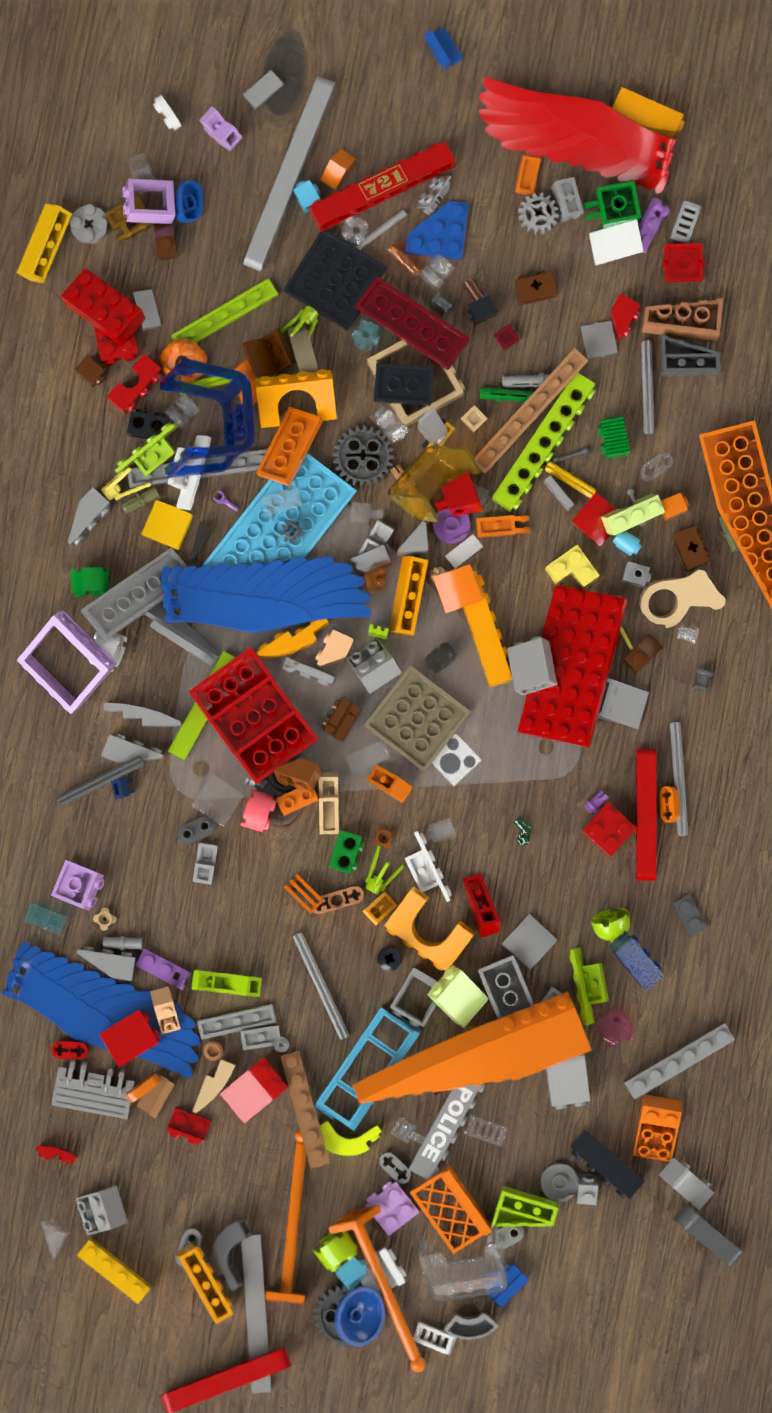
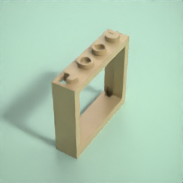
M401 340L368 358L367 364L374 377L378 361L409 344ZM453 365L449 370L445 368L443 370L455 391L435 401L431 406H426L407 416L401 404L390 403L403 428L417 422L432 407L437 411L464 395L463 390L465 387L460 379L457 380L454 373L456 371Z

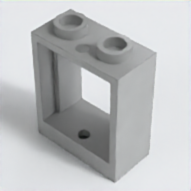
M413 967L390 1008L393 1009L391 1013L399 1018H402L404 1015L410 1019L408 1023L418 1028L419 1026L424 1027L437 1004L432 1001L422 1020L398 1007L397 1004L413 977L431 987L438 983V981Z

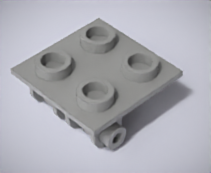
M451 176L434 177L428 184L429 189L419 197V203L416 208H424L423 212L427 215L433 213L438 206L437 204L440 203L437 198L443 199V196L450 189L448 181Z

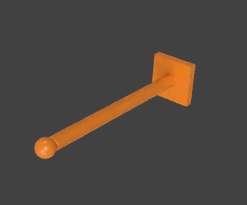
M298 1129L295 1133L297 1143L280 1292L267 1290L265 1299L303 1304L306 1294L292 1293L307 1155L301 1131Z
M379 1205L352 1210L330 1225L329 1231L333 1234L353 1229L404 1348L411 1360V1368L415 1372H422L426 1367V1361L420 1357L416 1343L364 1227V1224L379 1214L381 1209Z

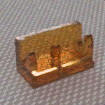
M385 567L364 572L369 595H372V592L381 591L386 588V581L381 580L386 577Z

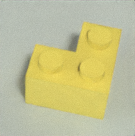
M578 545L545 568L555 584H558L572 574L582 589L600 576Z

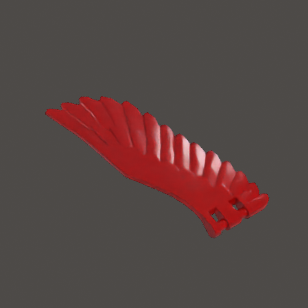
M487 76L484 78L483 84L488 92H482L479 94V98L487 108L481 109L479 114L489 124L485 129L490 136L502 140L501 146L503 148L514 151H526L527 156L537 158L548 156L552 162L568 161V164L571 166H584V169L587 171H600L603 177L617 176V180L620 182L634 181L635 185H644L645 190L655 188L656 193H661L665 189L670 170H668L669 164H672L674 156L673 146L676 145L677 139L661 135L637 124L602 101L543 93L517 87ZM661 141L666 143L665 149L660 148ZM657 160L662 162L661 168L656 166Z

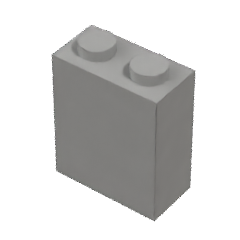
M533 637L530 639L531 641L525 643L518 642L513 647L507 648L515 692L521 695H527L557 685L550 643L542 637Z

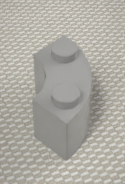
M673 1158L659 1176L700 1210L714 1194L709 1188L711 1184L703 1177L699 1180L689 1171L691 1167L683 1160L679 1162Z
M485 1311L472 1317L461 1316L455 1312L443 1326V1330L456 1338L472 1340L487 1336L499 1325Z

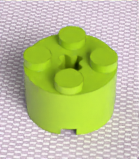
M347 1231L327 1234L319 1241L321 1245L318 1248L316 1245L313 1247V1252L324 1267L334 1272L341 1266L340 1263L347 1259L349 1261L357 1255L356 1249L358 1245Z

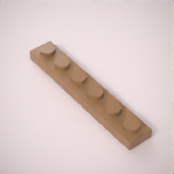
M297 1051L280 1056L310 1168L313 1169L330 1164L301 1054Z

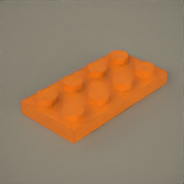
M289 407L256 471L257 475L291 486L323 419L320 416Z

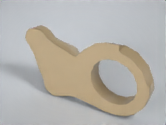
M696 569L693 572H685L686 577L662 579L651 582L644 588L640 596V607L642 614L644 613L649 621L655 624H663L666 628H669L682 620L690 606H708L717 610L725 606L726 599L718 592L712 581L708 578L707 573L703 569ZM668 589L676 597L674 609L664 616L652 614L648 607L651 595L658 590Z

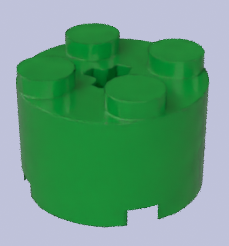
M101 567L81 568V571L76 572V569H71V594H74V598H85L88 594H92L93 598H99L109 591V569L103 570Z

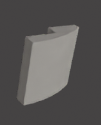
M529 914L501 945L530 971L556 943L557 939Z

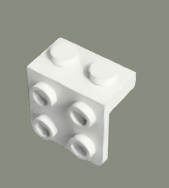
M385 1246L376 1251L391 1288L405 1283L404 1277L407 1275L401 1266L397 1267L394 1262L397 1258L391 1249L387 1250ZM365 1258L362 1261L367 1266V1276L361 1283L364 1287L371 1288L381 1295Z

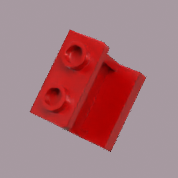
M138 1010L99 1034L119 1068L160 1044L158 1039L161 1036L156 1028L152 1029L149 1025L151 1019L146 1011L142 1013L141 1010Z

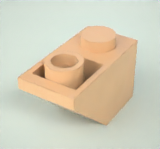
M335 630L332 633L328 632L323 642L326 646L323 651L319 650L315 659L318 661L317 666L324 667L345 659L353 645L354 639Z
M169 986L150 991L161 1033L165 1034L179 1030L180 1025Z

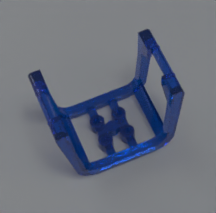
M182 358L161 380L160 390L185 393L218 401L223 410L225 446L186 447L180 453V459L177 462H171L165 468L167 478L223 472L232 465L240 454L251 448L255 439L252 387L250 381L243 373ZM201 373L232 381L222 391L173 379L177 375L186 376ZM242 391L243 404H237L236 408L232 410L231 401ZM234 441H244V443L235 445ZM225 456V460L222 463L185 466L189 460Z

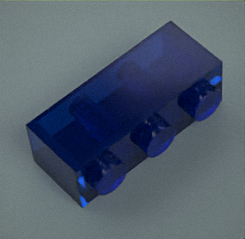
M624 931L608 947L637 983L647 992L664 977L660 972L662 968L655 960L651 961L649 959L651 954L645 947L641 949L639 946L641 942L634 934L630 936Z

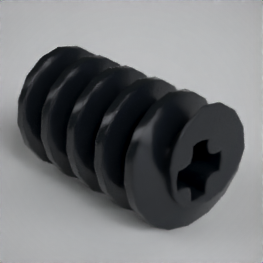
M391 946L381 949L377 956L379 966L387 971L397 969L402 960L399 950ZM392 953L395 961L386 964L384 956Z

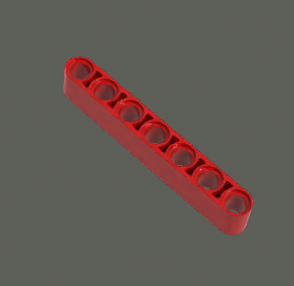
M636 748V881H656V749Z
M283 1347L170 1390L160 1396L166 1412L173 1413L285 1370L292 1365L286 1349Z

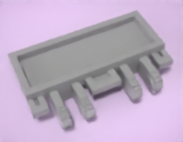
M71 1059L67 1077H65L67 1068L58 1067L51 1105L128 1119L131 1102L127 1098L126 1093L134 1088L135 1081L126 1080L125 1088H123L124 1069H121L119 1072L118 1085L112 1086L111 1080L114 1074V1067H109L105 1084H103L105 1075L89 1072L87 1081L85 1080L87 1062L81 1064L79 1079L73 1078L76 1067L75 1060Z

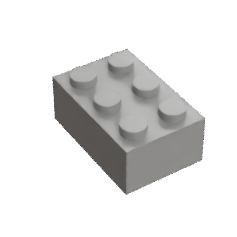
M514 955L477 970L497 1019L534 1005Z

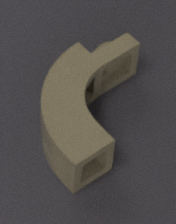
M303 324L293 337L290 334L296 326L288 328L287 331L299 372H317L319 369L306 325Z

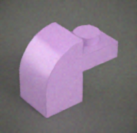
M212 106L199 120L204 126L203 129L229 151L242 138L237 129L225 121Z

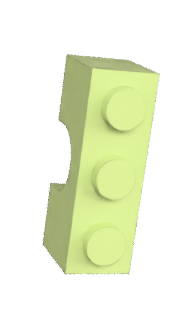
M649 494L634 501L635 504L629 507L616 509L601 516L607 534L617 535L665 513L659 495Z

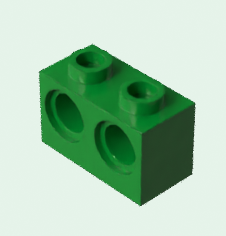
M340 830L328 867L348 874L356 871L359 860H356L357 852H362L365 843L361 841L362 837ZM348 838H352L356 842L355 847L352 849H347L344 845L345 840ZM343 856L348 857L350 860L349 866L345 868L339 865V859Z

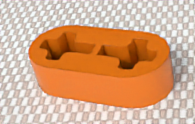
M665 786L659 792L660 815L664 822L674 823L680 817L679 792L673 786Z
M153 1073L127 1092L126 1096L133 1103L158 1085L161 1080L156 1073Z

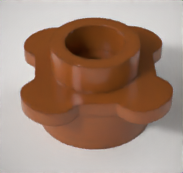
M379 827L373 843L389 849L395 833Z

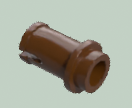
M470 278L463 283V289L468 291L474 301L485 297L477 286V281Z

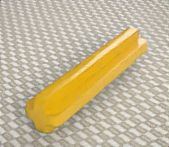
M549 461L546 465V472L588 498H592L596 493L595 488L553 462Z

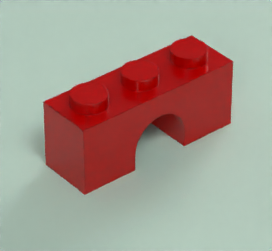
M145 354L132 367L133 372L139 376L138 384L133 388H126L118 383L107 396V399L125 415L128 411L131 413L136 408V402L139 398H144L149 393V387L152 383L156 384L162 377V369Z

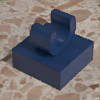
M126 777L111 781L115 800L125 798L135 792V789H128V783L133 782L132 779L126 780Z

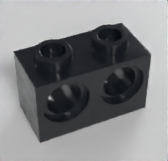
M136 409V412L131 411L127 435L147 440L154 434L158 436L162 432L161 430H153L155 423L159 422L165 426L170 420L163 413L155 412L154 415L147 414L145 410ZM138 419L144 420V425L140 428L134 426L135 421Z

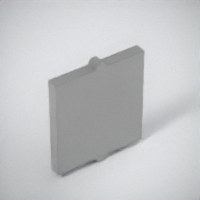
M612 321L594 322V324L580 327L587 359L604 358L606 355L618 353Z

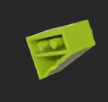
M502 1186L491 1221V1228L503 1226H553L559 1208L558 1202Z

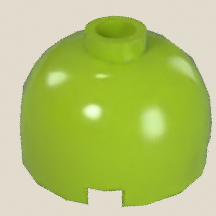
M619 907L616 908L617 911L611 913V910L607 909L594 915L591 924L595 934L600 939L611 941L612 943L621 941L622 937L630 929V916L626 908Z

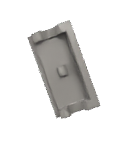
M574 177L557 180L551 186L556 201V207H559L558 215L560 222H566L570 218L577 219L584 212Z

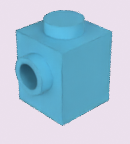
M310 180L299 182L293 189V193L304 213L310 211L312 203L320 199L319 194L321 193L317 185H312Z
M354 1257L339 1268L336 1274L350 1291L367 1276V1266L361 1259L357 1260Z

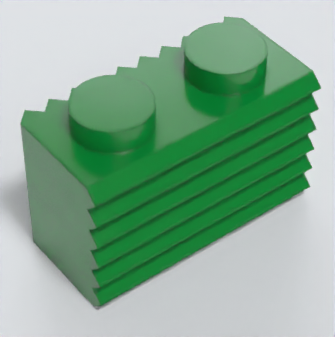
M619 416L600 420V425H597L598 436L603 438V444H600L602 455H606V459L629 456L630 450L624 417Z

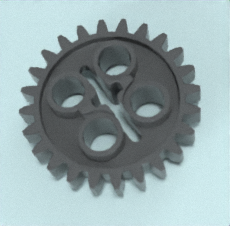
M366 425L363 426L362 430L356 426L355 432L349 428V435L342 433L344 439L337 438V442L340 445H334V449L338 452L332 453V456L337 458L333 461V464H339L335 471H342L340 478L346 476V483L353 480V486L360 482V487L362 488L364 482H366L368 487H370V481L377 485V478L379 477L384 480L383 473L389 474L387 467L393 466L392 463L388 462L389 460H394V456L389 455L393 452V448H387L391 442H385L386 435L380 437L381 430L374 433L373 426L369 431L366 429ZM350 443H358L359 449L352 451L349 449ZM369 444H377L378 450L371 452L368 449ZM362 452H365L366 456L378 455L380 458L365 457V460H361L359 456ZM346 454L356 455V457H346ZM356 461L358 467L352 470L348 467V463ZM375 462L377 464L376 470H369L367 464Z
M337 1284L336 1291L328 1288L329 1295L322 1293L324 1300H317L321 1306H315L314 1309L319 1313L314 1314L313 1318L319 1319L314 1325L321 1326L317 1332L325 1333L322 1337L323 1340L329 1337V1344L336 1341L337 1348L340 1343H343L344 1348H346L347 1343L339 1336L335 1320L329 1321L326 1318L327 1312L334 1311L336 1313L337 1311L332 1304L335 1303L338 1306L339 1300L349 1292L345 1285H343V1289H340Z

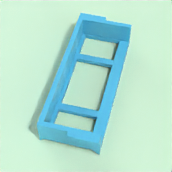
M381 1007L316 1102L315 1108L332 1120L335 1117L354 1131L373 1102L362 1103L349 1122L324 1104L336 1085L357 1098L355 1090L340 1079L367 1040L393 1057L387 1066L389 1067L402 1061L419 1036L421 1029L411 1025L403 1017L399 1020ZM383 1016H386L409 1032V1035L397 1052L371 1035Z

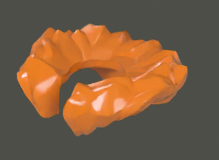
M186 338L183 340H173V342L170 341L161 352V368L167 376L172 377L176 373V359L179 356H186L190 360L189 368L181 375L183 382L197 381L208 370L206 366L207 355L204 353V350H201L196 342Z

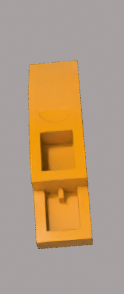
M327 619L310 621L311 625L305 629L304 627L299 628L294 632L295 636L293 637L288 631L286 633L282 631L274 637L275 640L270 644L266 642L258 648L259 651L256 652L259 659H271L300 652L318 642L315 634L328 626L329 622Z

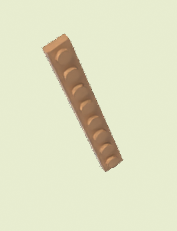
M574 348L471 462L486 474L589 360Z

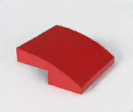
M596 492L571 522L585 533L586 537L598 547H601L610 536L606 532L601 516L616 509Z

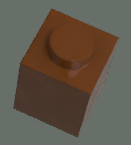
M88 355L75 368L76 373L93 388L95 385L99 386L105 380V370Z

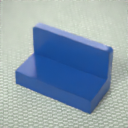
M441 28L434 33L432 30L425 33V41L444 71L462 61V55L445 28Z

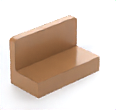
M158 1073L156 1074L161 1082L143 1095L137 1104V1107L146 1111L154 1118H157L176 1084Z

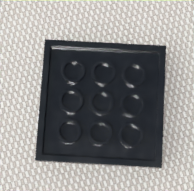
M326 229L319 233L283 292L303 305L312 307L319 315L348 332L360 313L355 309V305L376 277L382 278L388 267Z

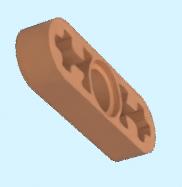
M353 886L322 895L320 897L324 900L323 902H326L324 898L328 897V903L331 908L327 909V905L321 907V911L315 909L313 913L323 914L358 904L363 900L364 892L360 887ZM356 889L357 892L361 893V896H358L359 900L355 901L354 898L348 899L350 903L345 904L346 900L343 892L351 895L352 890ZM334 895H340L343 899L342 904L334 906L331 903V898Z

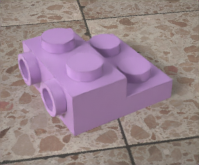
M65 860L51 896L90 911V908L96 905L97 898L95 896L97 891L101 890L104 886V875Z
M391 1181L387 1182L381 1187L383 1191L378 1195L373 1193L366 1199L368 1203L365 1204L366 1207L379 1205L381 1212L374 1216V1218L388 1236L419 1213V1210L396 1181L393 1183Z

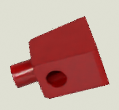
M469 472L442 487L444 498L435 501L439 512L449 508L453 517L483 510Z

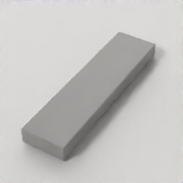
M273 1004L198 1020L197 1023L202 1040L277 1023Z

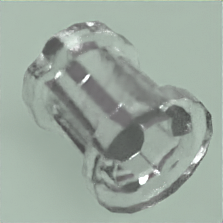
M681 623L676 639L679 640L681 638L694 645L700 629H693Z

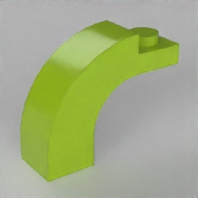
M194 970L192 989L260 997L262 978Z

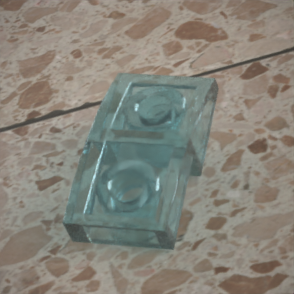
M29 903L23 921L61 935L67 917Z

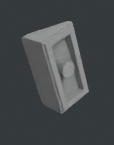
M152 289L133 292L136 305L142 309L146 317L145 321L141 324L143 331L162 326Z

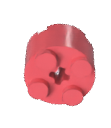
M251 789V793L254 795L248 798L243 814V819L246 820L245 822L241 821L240 826L263 832V830H268L271 821L268 818L269 811H274L276 800L273 799V795Z

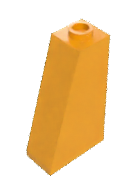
M621 87L612 107L637 124L661 135L675 136L677 131L681 132L685 121H682L684 114Z

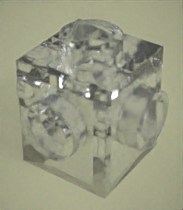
M353 215L345 219L344 224L340 225L342 228L340 232L344 240H348L349 243L355 242V244L364 241L366 239L365 236L368 235L367 229L369 227L364 218L361 220L360 217H354ZM355 226L359 228V232L357 234L353 233V228Z

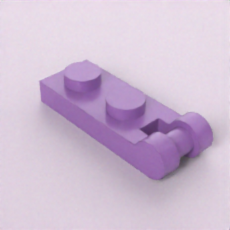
M653 198L650 201L638 225L643 252L640 253H646L663 218L670 211L669 207L662 204L658 198Z
M145 948L135 965L181 990H184L186 986L184 984L192 974ZM175 972L181 974L178 980L173 979Z

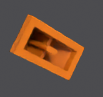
M340 149L330 159L320 181L336 191L357 159Z

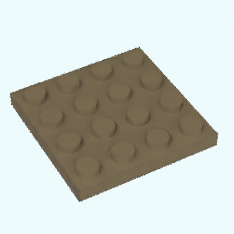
M410 665L364 724V727L425 773L471 711Z

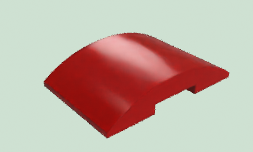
M251 647L188 691L219 737L256 785L272 774L276 768L283 766L319 740Z

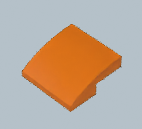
M470 564L433 577L445 613L483 600Z

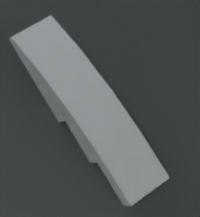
M104 703L105 712H123L124 719H142V726L182 727L181 721L151 709L128 704Z

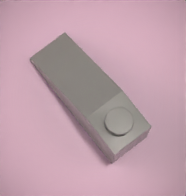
M433 407L418 420V431L432 446L436 443L440 445L447 438L448 430Z

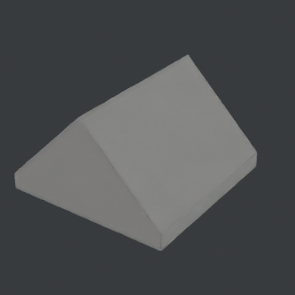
M424 521L421 522L396 553L398 557L426 555L428 541L427 528Z

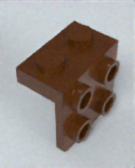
M280 328L273 330L263 338L242 343V348L252 371L258 378L283 372L296 363Z

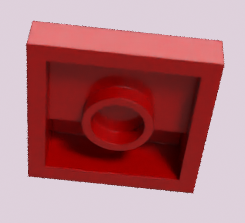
M94 327L102 364L114 365L118 360L132 361L136 359V356H139L134 333L121 347Z

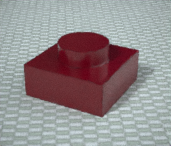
M510 324L493 335L503 351H506L520 341Z

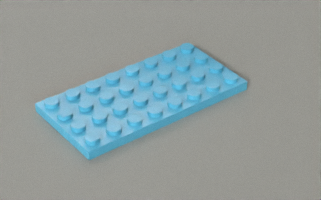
M307 453L291 486L268 480L203 566L210 565L211 569L219 564H227L229 568L238 564H245L248 567L256 563H263V566L276 560L286 564L294 558H306L353 498L357 490ZM288 520H291L292 524L298 521V529H303V532L299 533L302 539L296 538L294 544H292L291 540L284 542L285 535H280V532L284 531L281 525L284 524L286 526ZM289 528V532L286 533L294 536V532H297V530L294 531L293 528Z

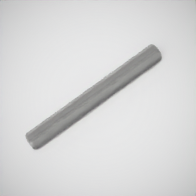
M644 340L641 343L644 434H653L652 342Z

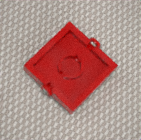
M702 243L664 244L662 267H664L665 283L703 282L705 259L702 256Z

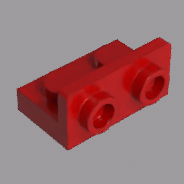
M175 1107L166 1131L170 1132V1136L178 1139L181 1136L188 1138L187 1142L191 1144H203L211 1120Z

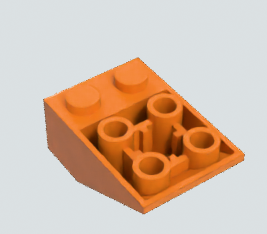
M643 1094L633 1156L667 1162L672 1160L682 1114L681 1100Z

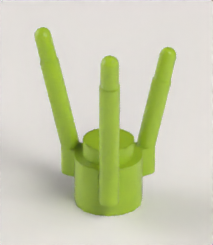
M306 306L304 310L301 309L298 315L281 329L282 333L287 331L299 319L300 322L290 334L291 337L298 332L303 324L307 326L311 324L308 331L311 338L314 327L318 323L316 318L319 313L312 307Z
M380 845L377 846L368 877L365 880L367 883L365 888L377 895L380 891L384 892L387 885L404 868V864H402L384 882L381 878L389 866V862H386L379 875L373 876L381 849Z

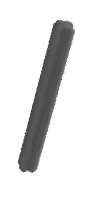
M137 756L59 795V802L61 805H66L143 766V758Z

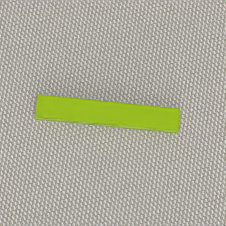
M268 278L172 334L171 337L173 340H183L186 338L198 343L277 297L278 292Z
M223 651L210 675L236 657ZM196 703L191 708L168 750L169 753L184 761L207 722V718Z

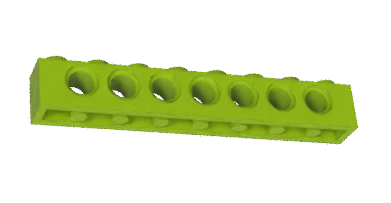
M577 373L567 384L493 495L492 501L509 512L513 508L517 510L522 502L520 497L523 493L527 494L533 486L530 482L534 477L538 478L543 471L541 466L544 461L548 463L554 453L551 451L554 446L559 447L562 443L564 431H569L575 423L572 420L576 414L579 416L585 408L583 403L586 398L588 400L592 398L596 391L593 389L595 383ZM573 392H579L581 394V399L574 400L571 397V394ZM567 407L570 409L571 414L564 416L561 413V409ZM557 423L561 429L557 432L552 431L550 425ZM548 439L550 446L542 447L540 440ZM536 454L539 456L540 461L532 463L529 460V456ZM526 470L529 473V477L522 479L519 476V472ZM516 486L519 492L512 495L509 493L508 488Z

